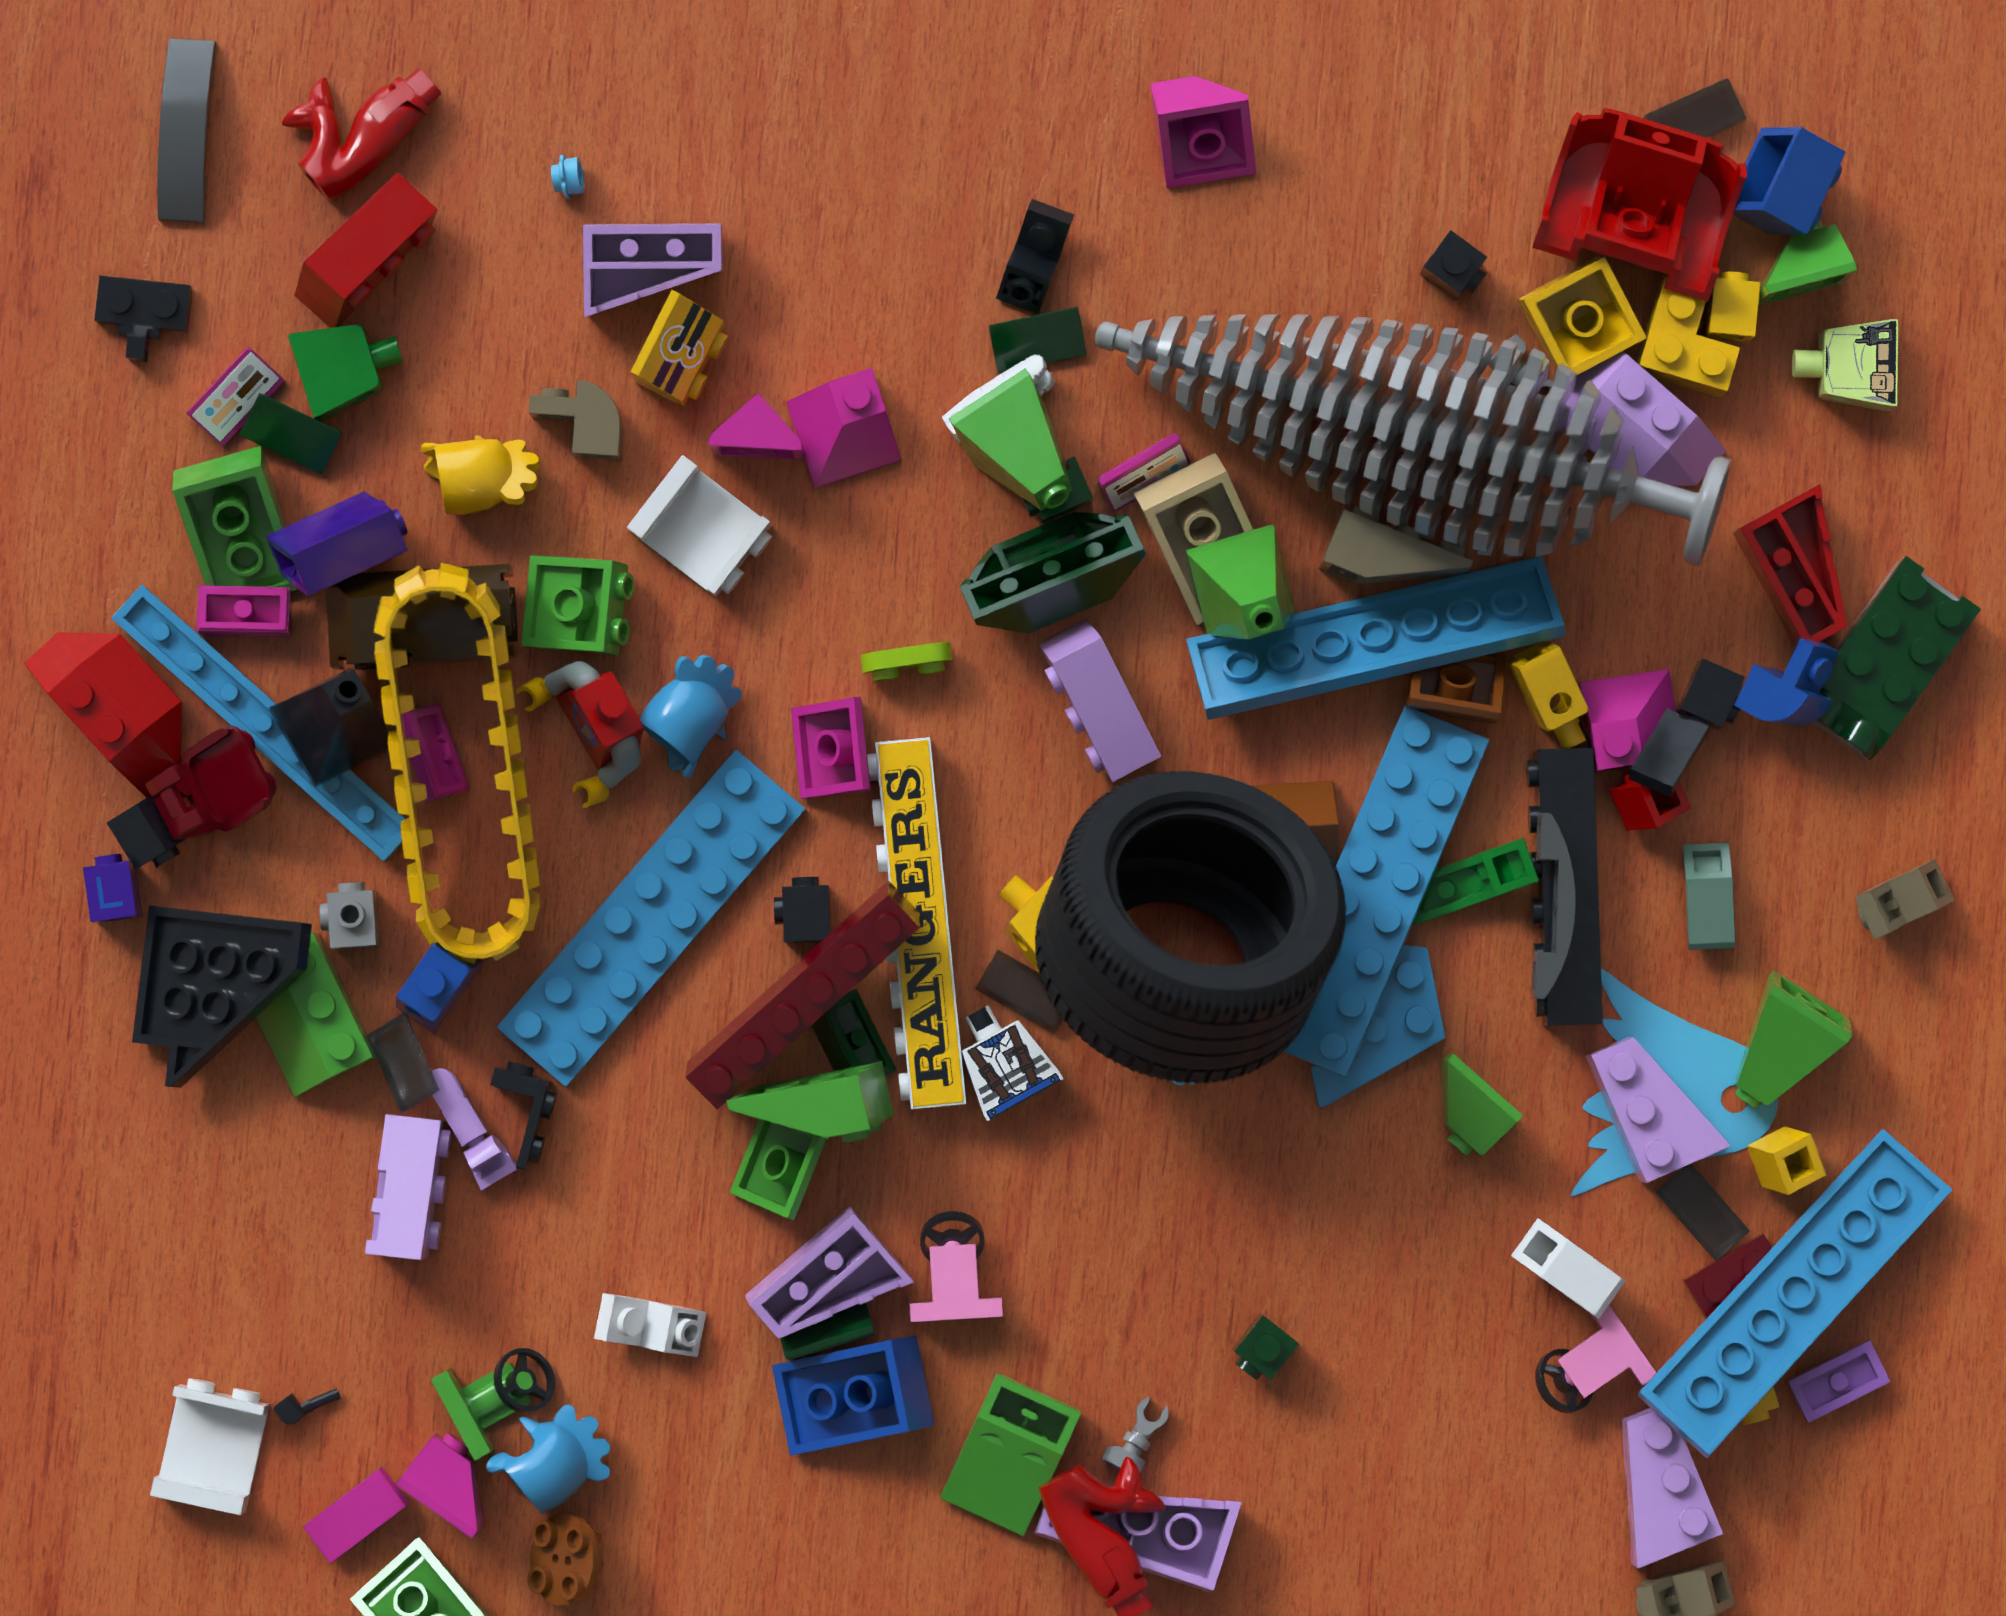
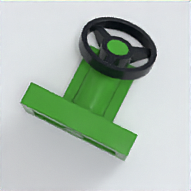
M518 1348L506 1353L497 1362L493 1372L463 1388L451 1368L431 1379L474 1461L495 1449L485 1431L486 1427L515 1411L531 1413L539 1410L551 1400L555 1390V1377L549 1362L540 1353L528 1348ZM518 1355L515 1369L511 1362L505 1364L511 1356ZM527 1356L534 1359L543 1369L547 1381L546 1391L536 1385L535 1374L527 1368ZM529 1395L542 1399L538 1405L526 1406L532 1403Z

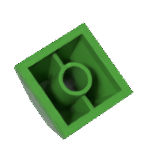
M1026 368L948 418L975 467L1040 510L1046 507L1049 509L1056 508L1068 499L1072 487L1053 423L1037 387Z
M1273 524L1185 550L1207 634L1210 633L1211 636L1252 639L1285 628L1295 610Z
M1772 970L1767 979L1736 1077V1087L1738 1089L1735 1091V1094L1755 1108H1758L1761 1103L1768 1106L1849 1042L1853 1036L1850 1019L1783 975Z

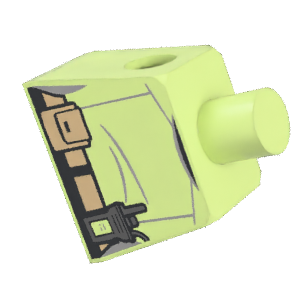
M1898 319L1823 330L1818 337V350L1793 351L1792 376L1798 378H1818L1819 399L1880 411H1891L1897 407Z

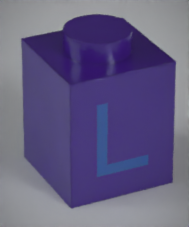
M122 854L94 857L95 866L83 867L90 922L103 923L143 917L137 871L130 861L122 860Z

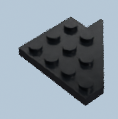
M149 906L132 1042L170 1047L165 1086L178 1088L184 1086L307 970L312 924Z

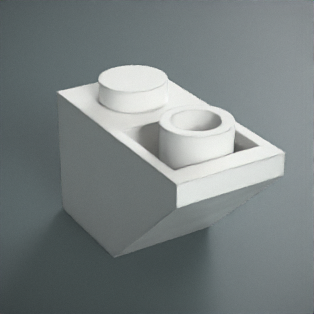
M1540 1219L1535 1221L1511 1255L1598 1319L1626 1282Z

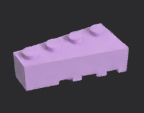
M1158 1496L1166 1507L1165 1511L1138 1514L1130 1512L1108 1514L1094 1510L1090 1511L1096 1519L1114 1529L1130 1543L1140 1560L1143 1571L1209 1593L1214 1591L1242 1502ZM1043 1505L1034 1535L1062 1544Z

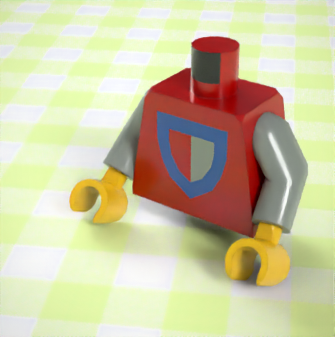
M577 661L546 675L545 679L535 677L516 689V694L527 691L532 696L533 703L524 708L528 712L548 702L552 695L556 696L558 703L595 764L598 776L578 781L572 787L573 793L585 789L588 793V801L582 805V808L606 801L609 796V788H614L640 764L642 757L640 742L644 727L611 671L598 673L589 664Z

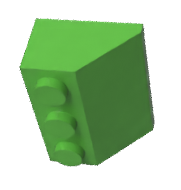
M312 932L307 970L256 1017L294 1097H298L378 1058L320 935Z

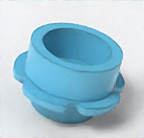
M565 154L560 155V162L557 165L551 166L553 188L555 192H563L565 198L572 199V195L582 194L585 190L582 164L579 157L566 158Z

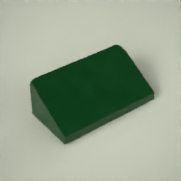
M1078 307L988 326L998 374L1005 372L1035 354H1040L1046 364L1087 355Z
M259 393L239 436L322 475L343 432Z
M856 988L849 991L811 1025L834 1071L881 1061L885 1076L897 1070Z
M863 1303L832 1314L830 1318L780 1339L785 1359L789 1361L871 1336L875 1329L867 1303Z

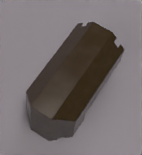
M510 564L460 567L468 569V578L476 585L483 583L488 585L500 606V616L493 621V625L505 626L509 659L517 658L518 650L514 646H509V642L518 641L515 587H509V580L505 581L504 577H513L512 566ZM410 570L358 573L326 588L331 668L334 670H344V661H346L347 664H354L355 670L377 669L375 642L385 639V637L374 632V622L381 596L392 597L395 592V579ZM441 591L426 592L428 598L417 605L409 600L399 609L408 614L405 627L390 628L393 648L406 649L408 664L402 667L409 666V657H412V661L417 665L492 660L491 656L477 654L476 640L488 636L483 617L471 620L464 608L470 601L459 595H456L455 599L451 600L440 597Z

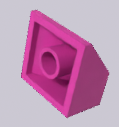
M1197 76L1150 83L1155 126L1166 188L1256 174L1247 94Z
M872 368L827 382L786 402L797 436L802 441L804 457L815 489L901 461Z
M1670 669L1578 683L1589 709L1587 713L1583 714L1588 736V748H1593L1594 773L1632 767L1666 709L1668 708L1676 712Z
M449 1432L446 1433L444 1438L436 1433L430 1438L396 1485L463 1533L473 1538L485 1525L475 1461L466 1454L468 1448L462 1440Z

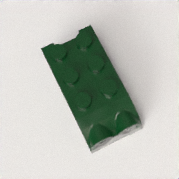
M1907 556L1895 563L1835 648L1839 652L1833 663L1832 674L1819 692L1833 700V702L1819 719L1812 722L1866 761H1870L1892 736L1981 610V608L1964 596L1957 598L1922 573L1925 569Z

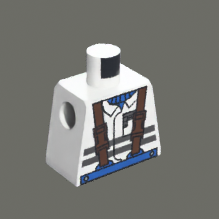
M989 1005L965 1017L977 1043L964 1049L962 1054L982 1112L987 1121L1064 1079L1019 1020L1001 1028Z

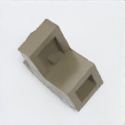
M577 380L576 398H570L568 390L556 388H542L541 396L530 395L529 414L532 418L574 421L572 453L575 458L621 461L623 435L621 416L613 400L600 387L587 381Z
M1936 859L1871 887L1855 897L1858 904L1859 918L1864 927L1871 931L1874 940L1954 901V897Z
M1724 1560L1660 1574L1640 1581L1641 1586L1635 1588L1637 1593L1636 1607L1639 1616H1713L1736 1605Z

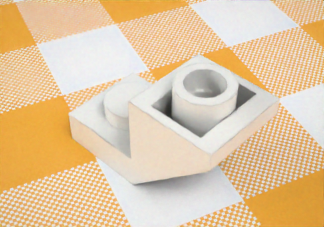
M603 1293L594 1338L607 1342L641 1346L664 1353L698 1357L706 1312L640 1298Z

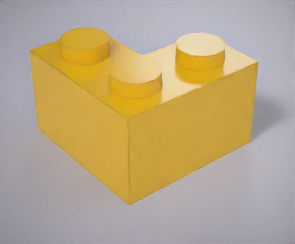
M1664 278L1657 289L1645 330L1647 338L1642 341L1636 363L1655 379L1721 398L1728 391L1740 347L1696 335L1706 301L1664 289L1666 278Z

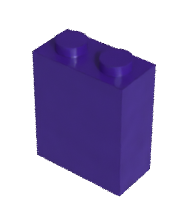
M365 491L266 536L281 576L307 596L408 551L403 536L408 534V531L397 509L392 510L383 500L379 501Z

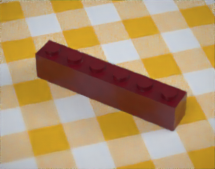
M888 880L687 1062L685 1078L718 1110L920 928V912Z

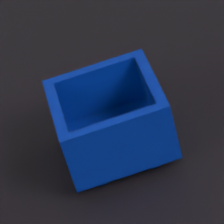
M1803 127L1761 128L1745 162L1747 176L1733 215L1766 234L1807 235L1809 230L1813 229L1821 218L1823 211L1821 204L1828 189L1836 184L1841 175L1842 166L1840 164L1846 152Z

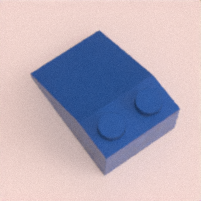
M917 1335L772 1365L790 1456L935 1426Z

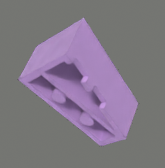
M1087 619L1038 644L1050 666L1044 670L1050 684L1057 695L1061 692L1064 693L1071 706L1064 711L1076 734L1084 731L1091 744L1090 747L1084 750L1096 773L1104 770L1112 782L1162 757L1104 641Z
M1634 1037L1624 1038L1585 1055L1640 1182L1648 1183L1731 1146Z
M849 1205L750 1290L745 1297L749 1306L779 1339L830 1318L832 1314L856 1304L861 1305L873 1300V1297L897 1287L902 1288L914 1282L904 1267Z

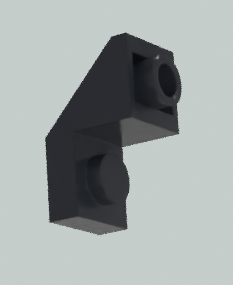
M1034 199L1031 200L1016 245L1007 263L996 299L1039 314L1075 214Z

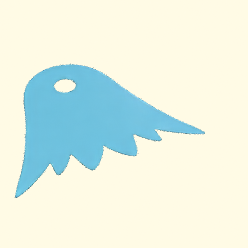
M1601 968L1602 986L1613 1007L1622 1018L1621 1021L1603 1018L1605 1029L1616 1041L1627 1037H1634L1731 1145L1707 1157L1734 1153L1747 1148V1145L1759 1140L1769 1130L1776 1116L1778 1098L1768 1106L1761 1103L1758 1108L1747 1104L1746 1108L1738 1113L1727 1111L1721 1103L1723 1091L1729 1086L1736 1085V1077L1746 1047L1691 1024L1656 1006ZM1601 1092L1589 1098L1582 1108L1593 1116L1613 1123V1126L1599 1132L1588 1143L1589 1147L1607 1149V1151L1581 1177L1570 1195L1571 1197L1606 1182L1636 1173Z

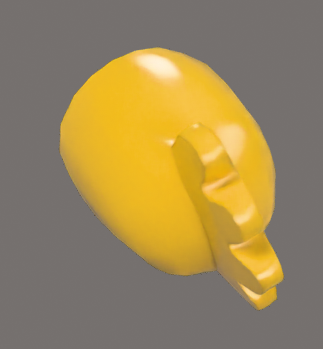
M475 435V440L444 444L423 443L421 445V452L424 455L430 456L424 464V471L428 476L439 479L445 514L464 515L490 509L502 501L507 504L520 505L525 501L524 492L532 491L538 485L534 472L539 469L540 460L536 454L527 452L526 443L523 440H513L502 444L497 439H483L481 436Z

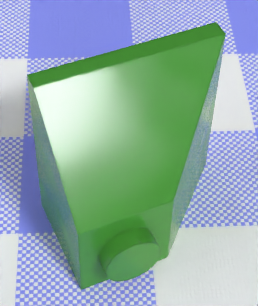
M1819 220L1816 226L1809 230L1807 235H1793L1785 242L1760 286L1758 306L1842 284L1857 271L1855 261L1836 224L1823 227L1821 220Z
M1454 1053L1446 1054L1440 1060L1444 1126L1452 1132L1447 1140L1466 1157L1472 1151L1478 1156H1483L1523 1115Z

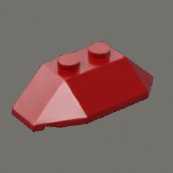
M58 632L24 663L53 701L102 755L146 798L151 796L145 785L147 782L173 765L182 763L183 702L121 634Z

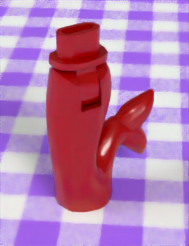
M419 68L405 80L401 77L396 78L393 84L383 86L365 100L355 115L345 144L340 147V127L337 116L334 113V100L327 78L322 77L313 86L308 103L292 109L284 117L282 125L313 130L312 141L298 162V166L312 185L328 201H332L369 176L417 125L422 114L426 116L430 112L427 106L442 93Z
M1125 1457L1114 1486H1106L1101 1483L1082 1464L1057 1475L1039 1486L1040 1497L1056 1534L1096 1593L1104 1600L1109 1598L1104 1602L1106 1608L1113 1607L1117 1616H1139L1152 1608L1153 1605L1144 1590L1149 1584L1145 1578H1142L1143 1570L1136 1552L1121 1534L1096 1519L1090 1513L1091 1510L1108 1514L1124 1512L1138 1514L1166 1510L1163 1501L1155 1493L1142 1487L1141 1475L1134 1461L1129 1457Z

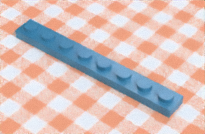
M141 584L112 616L111 619L231 726L250 733L255 741V747L384 862H387L402 845L401 821L406 818L398 814L396 809L351 769L314 787L269 711L270 707L277 703L144 585Z

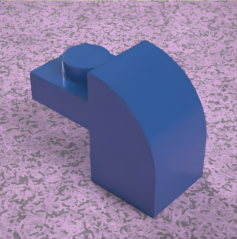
M1800 638L1784 673L1778 669L1753 664L1734 705L1760 720L1792 727L1805 726L1816 721L1828 710L1833 700L1819 692L1832 674L1833 663L1839 651L1825 643Z

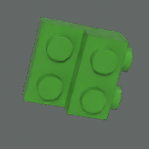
M530 555L521 646L619 656L620 646L626 645L630 634L629 622L623 618L625 600H630L634 592V578L631 573H628V565L613 560Z

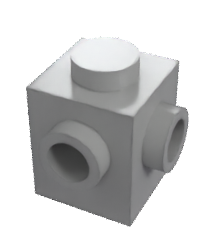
M365 882L338 884V892L326 893L327 903L320 904V924L322 931H329L331 949L381 946L377 891L366 890Z

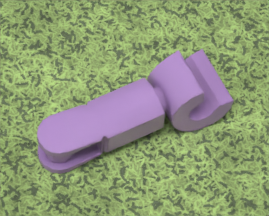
M438 1068L433 1070L427 1077V1087L440 1109L443 1110L442 1114L461 1146L464 1148L469 1146V1149L463 1153L482 1191L515 1171L517 1163L496 1136L484 1137L489 1132L469 1098H466V1094L456 1076L446 1069Z

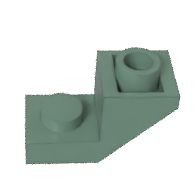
M1729 843L1683 845L1682 857L1686 888L1685 917L1689 950L1735 948L1733 880Z

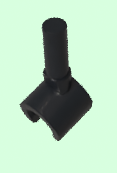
M337 1388L308 1399L301 1405L292 1393L275 1405L274 1411L283 1423L294 1424L314 1409L339 1400L341 1397Z

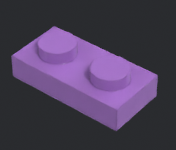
M1865 1340L1785 1380L1807 1423L1891 1382L1870 1340Z

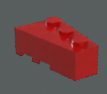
M396 173L304 261L295 296L330 328L339 327L356 308L367 300L375 287L384 278H389L398 270L405 260L404 256L413 246L419 249L429 240L435 232V228L432 225L438 209L400 174Z
M1820 484L1742 526L1733 533L1795 646H1797L1800 638L1820 642L1847 627L1837 570H1835L1831 552L1829 528L1826 525Z

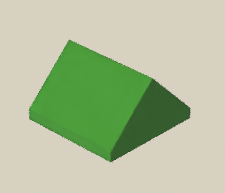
M759 1119L729 1193L794 1221L828 1138Z

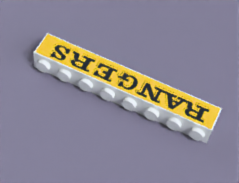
M930 737L876 742V753L867 754L870 781L879 780L881 799H872L874 827L883 826L885 844L876 845L879 872H888L889 881L920 912V928L887 957L888 964L897 963L898 981L890 982L892 1009H901L903 1027L894 1028L897 1055L906 1054L907 1073H899L901 1101L910 1100L911 1109L966 1104Z

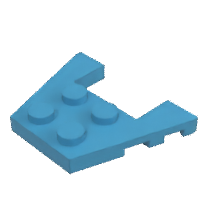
M1403 946L1348 1078L1346 1079L1318 1066L1310 1067L1318 1107L1331 1104L1445 1038L1427 948Z

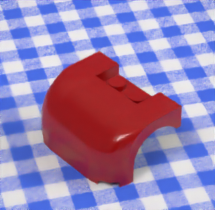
M1603 108L1601 115L1582 116V114L1576 112L1571 119L1551 176L1532 248L1576 261L1582 247L1594 251L1601 256H1611L1637 264L1647 270L1666 273L1664 289L1708 302L1719 275L1718 263L1725 236L1746 180V164L1739 163L1738 165L1733 159L1722 153L1724 145L1625 112Z

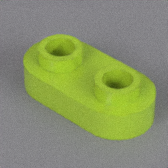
M938 642L865 653L860 655L862 674H872L873 681H885L900 678L899 670L917 667L918 675L944 672V663L953 661L950 642Z

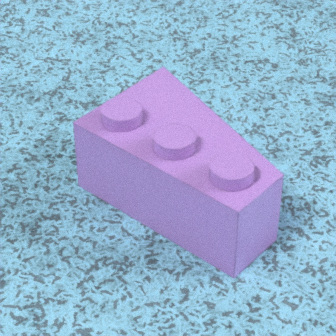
M723 223L583 225L584 317L723 270Z
M386 1114L377 1169L379 1172L377 1196L373 1198L371 1213L374 1214L372 1240H367L365 1254L422 1260L430 1256V1249L438 1250L441 1222H434L435 1203L443 1204L446 1189V1176H439L441 1157H449L451 1146V1131L444 1130L445 1120Z
M1650 1407L1622 1418L1631 1564L1638 1569L1723 1534L1684 1437Z

